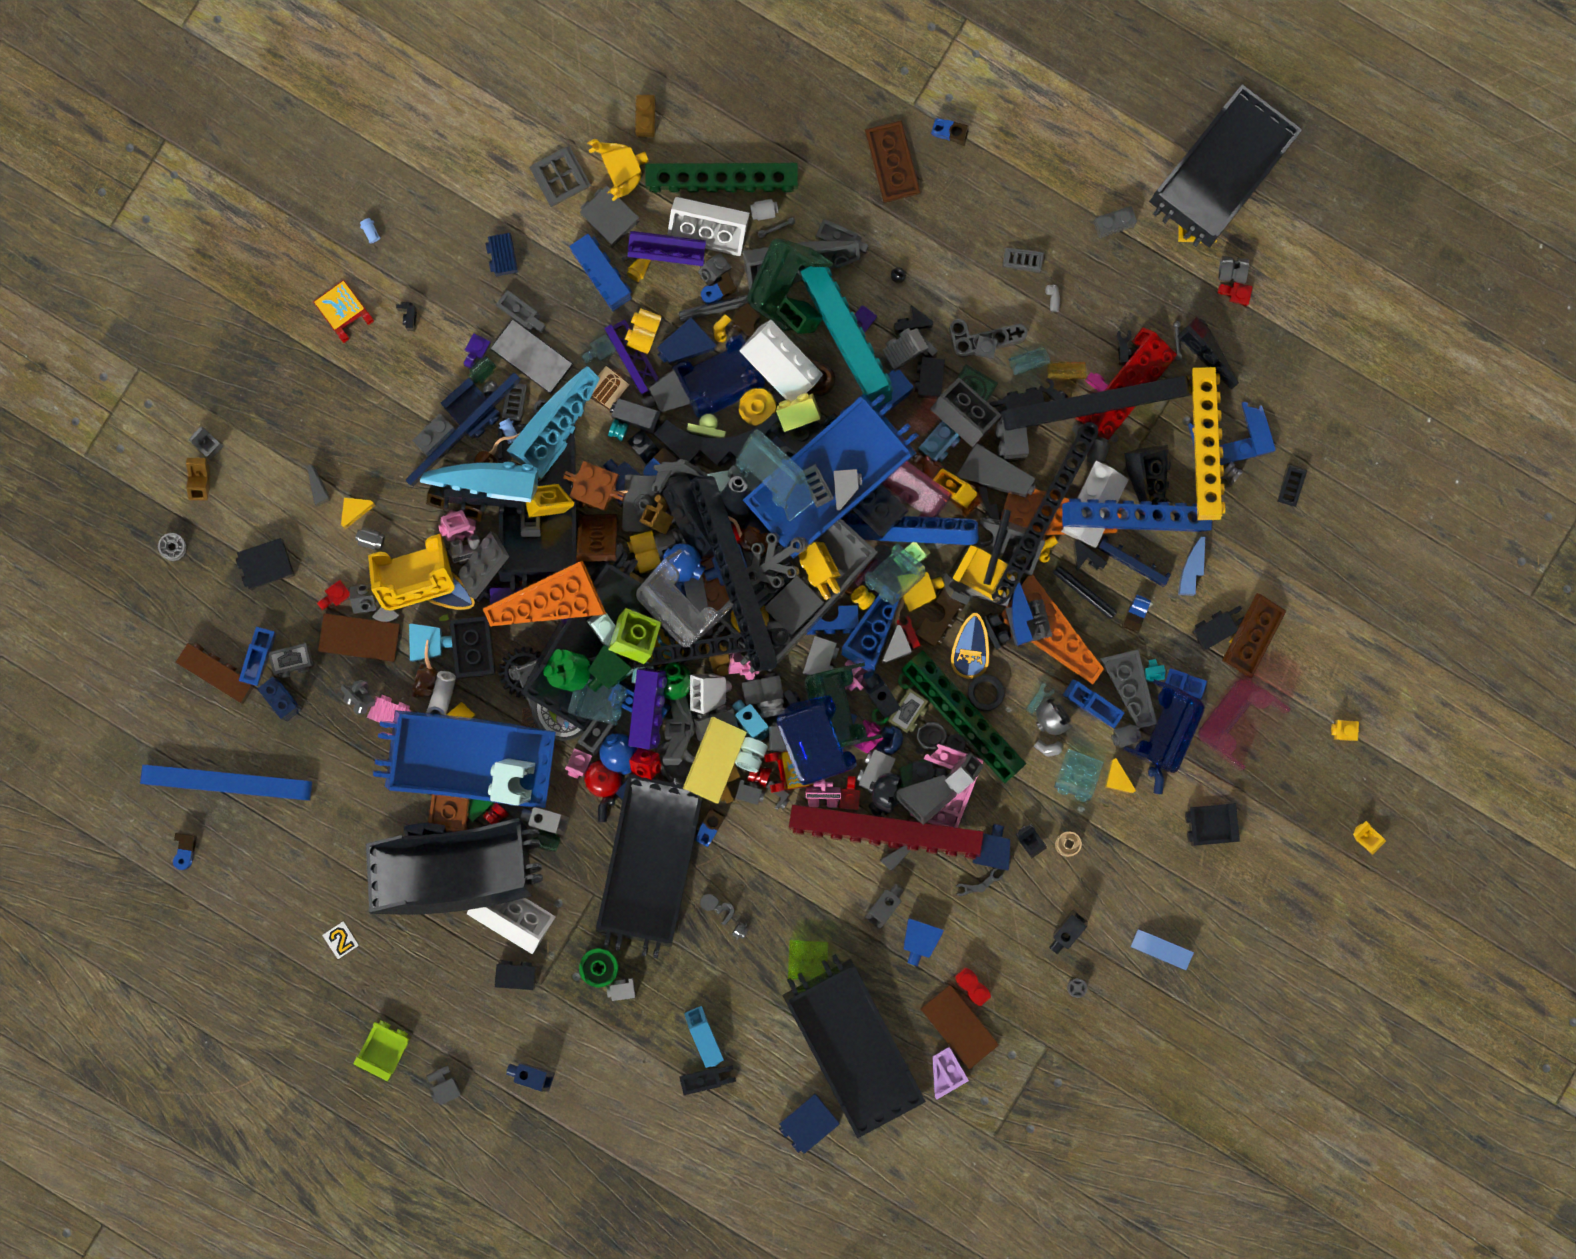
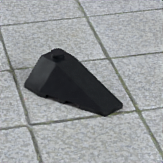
M1196 317L1177 337L1208 367H1216V374L1219 373L1220 379L1232 390L1239 382L1211 330L1208 328L1207 323Z
M1168 445L1141 448L1124 453L1127 472L1139 504L1142 501H1150L1152 505H1158V502H1167L1165 498L1166 488H1169L1167 472L1171 467ZM1153 512V517L1156 520L1157 514Z

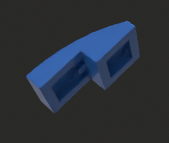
M1170 668L1164 687L1202 700L1208 681Z

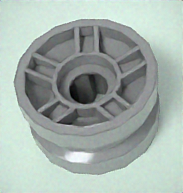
M176 533L165 534L159 540L158 550L169 561H177L186 553V543ZM172 543L176 545L174 550L168 548Z
M776 699L758 703V709L761 710L759 714L761 718L786 714V710L783 708L784 700Z

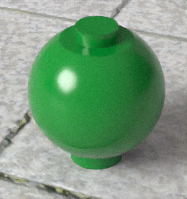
M678 662L659 667L658 670L666 671L667 684L663 694L666 699L678 700L689 693L690 675L692 674L684 664Z

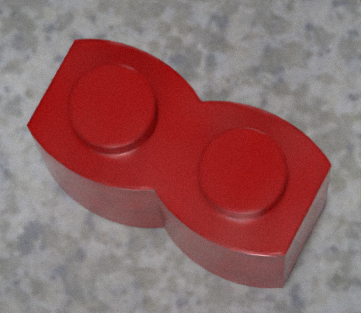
M964 967L954 976L957 984L967 991L969 998L975 1004L982 1006L991 998L989 990L978 982L977 976L970 969Z

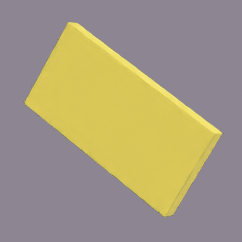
M711 717L683 789L718 804L747 732L715 717Z

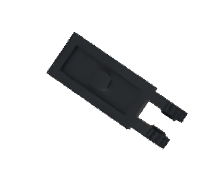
M733 1065L679 1076L683 1095L721 1087L724 1084L736 1082L735 1077H729L721 1081L719 1078V1073L734 1070Z

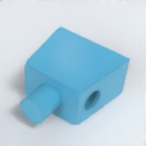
M409 624L410 661L425 660L427 640H429L428 658L442 656V648L452 647L451 636H442V629L438 627Z
M738 700L732 705L736 711V721L743 731L747 732L746 735L748 737L762 741L769 736L768 725L751 704L745 706L742 700Z

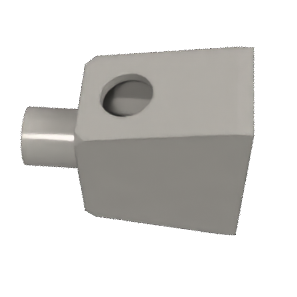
M533 807L532 810L524 808L521 814V820L528 821V826L563 836L569 820L567 816Z

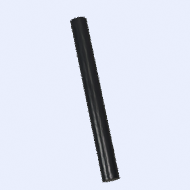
M1004 509L983 584L991 586L1011 515L1010 510Z

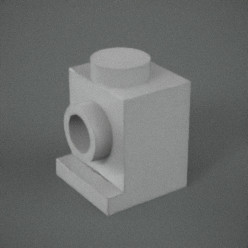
M633 978L629 979V983H625L624 979L614 981V985L606 986L608 998L611 997L612 1001L636 997Z

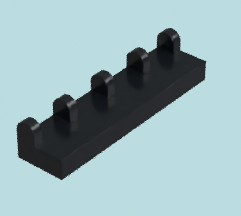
M445 489L444 509H448L449 503L461 504V510H465L466 504L481 505V511L483 512L485 511V505L500 506V513H504V507H516L517 514H521L522 501L487 497L485 492L472 494L468 490Z

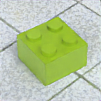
M625 608L618 617L608 650L645 664L652 656L661 622Z

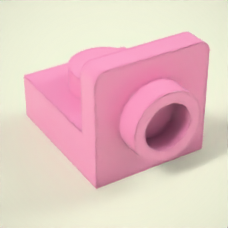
M463 510L441 517L439 531L442 536L446 537L447 541H451L452 535L470 529Z
M574 748L570 760L565 767V770L568 771L567 775L577 779L579 776L584 777L592 756Z

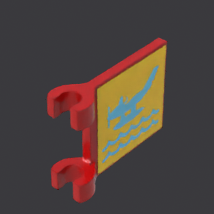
M344 280L313 301L343 343L349 340L343 329L359 317H362L368 326L374 322L373 318Z
M812 747L765 755L766 762L778 761L781 783L770 785L771 793L814 786V782H819Z

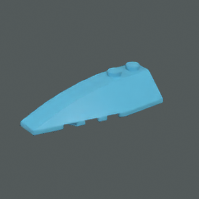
M586 366L556 392L536 413L507 449V452L521 465L531 464L534 467H539L538 477L542 479L568 444L566 441L570 433L573 434L576 428L574 425L578 417L582 416L584 412L583 407L586 401L590 400L600 378Z
M513 462L460 464L424 472L420 482L440 487L450 485L452 489L458 491L466 488L470 489L472 494L485 492L487 497L531 502L538 488L539 467H534L531 464L515 465Z

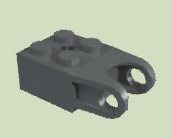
M988 517L981 518L980 524L991 531L993 537L989 541H978L973 545L992 554L1001 520ZM1008 522L998 557L1000 560L1006 563L1009 562L1026 527ZM1045 534L1024 571L1028 575L1032 576L1045 543ZM1024 542L1027 548H1032L1030 542ZM1015 558L1018 564H1023L1021 558Z

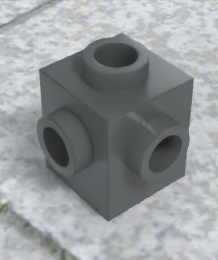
M371 584L350 587V601L354 614L376 610V602L378 600L371 590Z

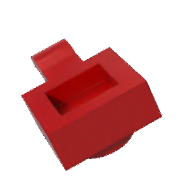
M1236 282L1233 283L1232 287L1220 284L1217 293L1230 296L1229 302L1248 306L1253 286Z
M339 580L325 590L328 596L321 599L317 604L322 611L332 603L337 607L350 598V592Z
M906 616L907 624L902 625L898 619L897 625H900L905 630L906 639L913 650L920 647V643L912 627L911 618Z
M848 776L847 789H841L839 808L858 810L860 790H855V776Z

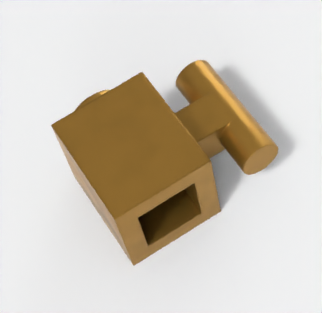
M656 495L657 507L655 508L647 504L639 522L653 530L666 534L674 517L666 513L667 509L670 508L665 498L661 495Z

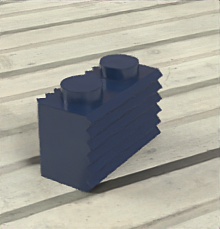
M511 233L489 236V242L485 244L487 254L491 253L492 261H489L490 271L494 272L496 277L518 273Z

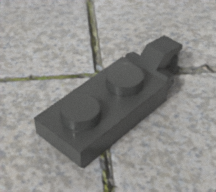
M823 219L816 234V238L823 241H858L859 252L866 254L869 248L868 244L861 242L862 237L858 236L857 233L826 219Z
M507 290L497 302L496 306L525 328L531 330L534 327L540 333L546 328L539 321L541 316Z

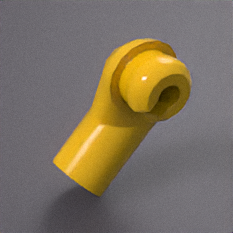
M726 314L713 326L714 338L717 342H725L727 339L725 327L731 322V319Z
M1054 535L1045 540L1039 561L1046 563L1050 560V548L1058 544Z

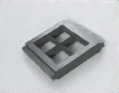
M570 146L529 167L550 207L591 186ZM564 157L570 169L561 174L554 161ZM549 164L553 166L557 174L556 177L550 180L547 179L542 170L543 167ZM570 173L574 175L578 183L577 186L571 189L568 188L563 179L564 176ZM560 179L566 192L556 196L550 184Z

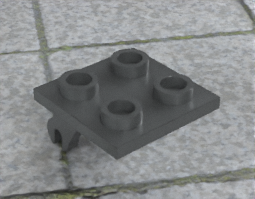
M679 459L677 462L672 463L662 462V464L654 465L653 469L658 471L652 485V491L655 493L657 491L661 492L668 478L667 486L686 476L691 480L696 477L707 476V473L684 459Z

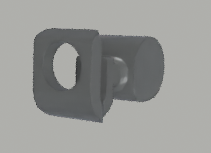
M711 894L704 895L700 900L701 907L706 911L716 910L718 914L724 910L730 911L721 923L722 925H726L735 913L732 904L723 903L720 905L719 899Z

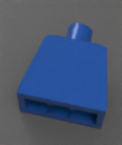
M908 918L903 946L904 950L910 951L907 963L918 966L921 956L930 958L944 930Z

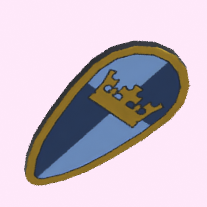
M453 572L454 590L449 594L426 600L437 606L452 610H470L476 605L475 599L469 596L462 581Z
M977 612L969 615L962 624L951 654V666L954 672L966 679L981 676L989 664L987 629L984 620Z

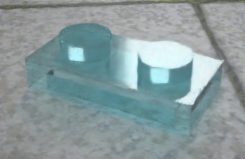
M1044 347L1008 359L1014 375L1051 363Z

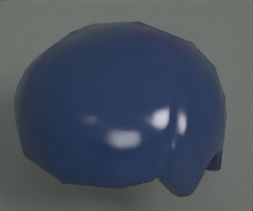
M894 726L882 729L880 733L883 739L876 745L877 751L892 755L901 748L903 733Z

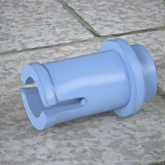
M367 218L360 222V228L364 230L370 244L381 239L373 225L374 220L371 221L370 218Z
M509 418L499 423V429L502 428L506 437L517 435L512 425L513 421H510ZM515 439L507 440L508 444L514 442Z

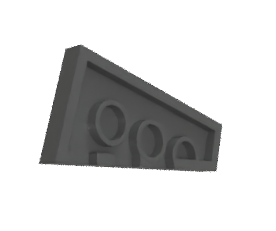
M1139 650L1101 658L1105 669L1138 728L1156 725L1157 721Z

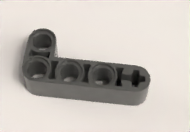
M956 319L951 323L949 333L955 354L959 357L975 355L976 341L979 336L995 339L997 334L1003 335L1005 341L1002 343L997 342L996 349L1022 343L1026 339L1027 329L1022 324H1015L969 335L966 322L962 319ZM955 325H961L963 327V332L956 333L953 330V327ZM1016 330H1018L1019 333H1023L1020 338H1018L1017 335H1014ZM965 343L968 346V350L965 352L960 351L958 344Z

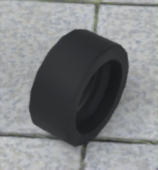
M981 675L970 683L968 699L976 709L991 711L1002 703L1004 687L995 676ZM982 682H990L997 689V697L990 704H982L975 697V689Z

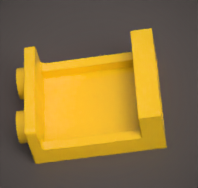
M970 545L952 579L969 586L993 600L992 591L1008 563L998 558L991 586L983 584L991 554L975 545ZM1007 574V578L1010 580L1012 574ZM998 590L1000 596L1002 595L1003 590Z

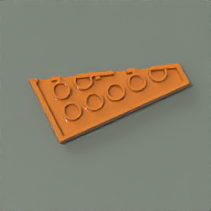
M583 561L483 608L490 626L606 614Z
M1033 574L1032 576L1028 575L1021 585L1027 603L1043 599L1052 632V637L1032 641L1031 643L1093 685L1104 668L1087 648L1060 609L1036 580ZM1012 600L1006 608L1012 607ZM1005 608V610L1002 613V616L1004 618L1003 623L1010 627Z

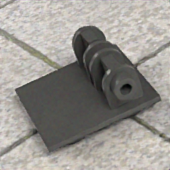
M1043 599L1029 602L1028 605L1034 618L1032 621L1027 622L1033 638L1032 641L1052 637ZM1010 607V608H1006V613H1007V616H1008V620H1009V624H1010L1012 636H1013V639H1014V643H1015V646H1017V643H1016V640H1015V637H1014V633H1013L1012 617H1011V607Z

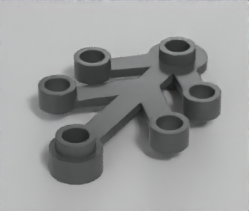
M775 532L769 533L766 537L768 543L765 563L761 566V554L764 552L765 547L760 542L753 544L751 547L754 553L752 565L746 569L751 584L755 585L763 581L772 584L775 588L782 587L784 585V578L782 576L774 577L764 574L769 569L785 573L789 578L797 577L799 575L798 567L779 563L794 552H804L808 547L807 540L804 537H796L791 541L789 547L775 555L776 545L780 538ZM772 535L775 537L774 542L771 541ZM796 542L800 544L799 549L796 548ZM757 545L760 547L759 552L756 550ZM791 568L795 571L794 575L790 573ZM752 572L755 573V578H752ZM776 579H779V585L776 584Z

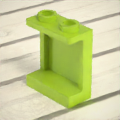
M380 1020V1022H374L373 1028L353 1064L386 1081H390L411 1038L407 1037L408 1033L400 1029L395 1031L390 1028L391 1025Z

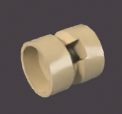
M1071 831L1061 833L1055 840V849L1061 856H1074L1078 854L1082 847L1079 835Z

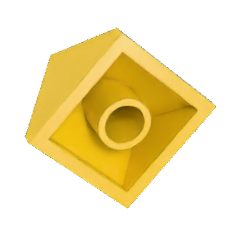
M559 484L538 486L532 501L526 502L529 517L565 513L574 506L573 500Z

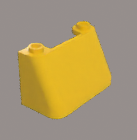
M441 534L427 538L425 541L426 549L391 559L385 552L368 555L371 590L383 609H399L449 594L454 590V580L444 539Z

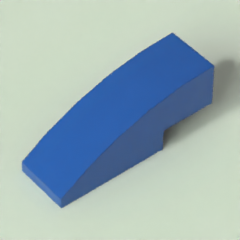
M1020 583L1017 584L1013 592L1011 607L1012 627L1017 646L1033 640L1027 622L1032 621L1034 618Z
M256 627L239 678L240 682L255 686L259 685L269 659L268 652H271L276 637L274 631Z
M1073 679L1062 695L1113 729H1115L1124 715V712Z

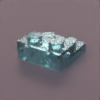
M1067 749L1054 788L1060 794L1068 795L1070 793L1075 795V798L1079 801H1090L1104 762Z

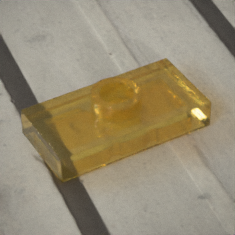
M1047 361L1048 378L1086 379V363Z

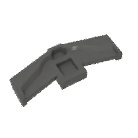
M688 695L678 700H670L673 719H666L665 739L670 740V743L663 757L664 765H679L689 740L694 735L695 723L692 719Z

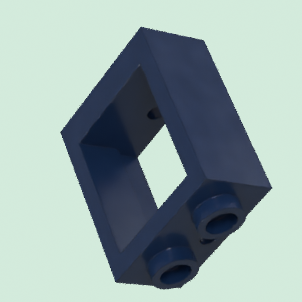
M271 677L257 688L281 720L289 721L302 711L301 707L279 679Z

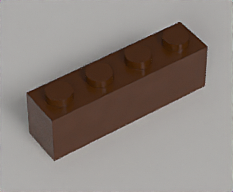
M187 643L175 663L244 704L255 685L240 682V674L235 672L237 668L229 663H226V665L220 663L219 660L221 658L215 654L210 653V655H207L203 652L204 648L197 643L193 645Z

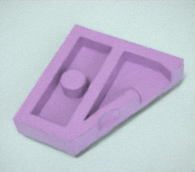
M950 1047L932 1056L936 1099L969 1081Z

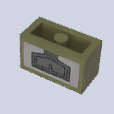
M908 689L899 703L901 709L893 713L887 722L899 728L905 734L908 731L913 732L918 725L916 719L919 715L924 716L929 708L926 705L928 701L911 689Z

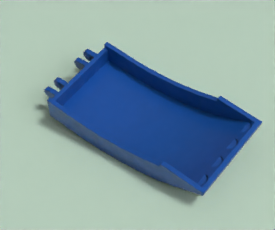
M866 394L861 396L743 499L771 533L775 532L779 535V543L784 549L789 547L791 541L796 537H804L808 542V546L812 544L916 454L909 444L919 435L914 433L905 440L901 435L907 432L911 426L907 423L897 431L884 416L893 405L889 403L881 411L877 408L876 405L885 398L883 394L873 402ZM815 464L834 498L818 508L799 475L801 471ZM857 469V474L861 473L862 485H858L859 490L843 509L837 511L834 471ZM813 472L805 476L806 480H808L809 478L817 474L816 472ZM818 478L817 480L809 483V485L811 487L821 481ZM823 485L813 490V493L815 494L824 489ZM824 493L816 497V499L818 501L828 495L827 493ZM796 542V548L799 549L800 544ZM794 552L790 556L794 559L800 553Z
M395 710L393 722L380 721V726L392 728V734L378 733V738L391 740L388 760L375 759V764L387 766V772L377 770L373 772V776L386 778L385 787L389 791L434 794L495 802L490 800L491 795L488 794L489 785L493 781L491 767L496 762L509 758L535 763L534 774L527 773L523 778H520L522 788L532 791L531 800L517 806L546 808L555 731L474 718Z

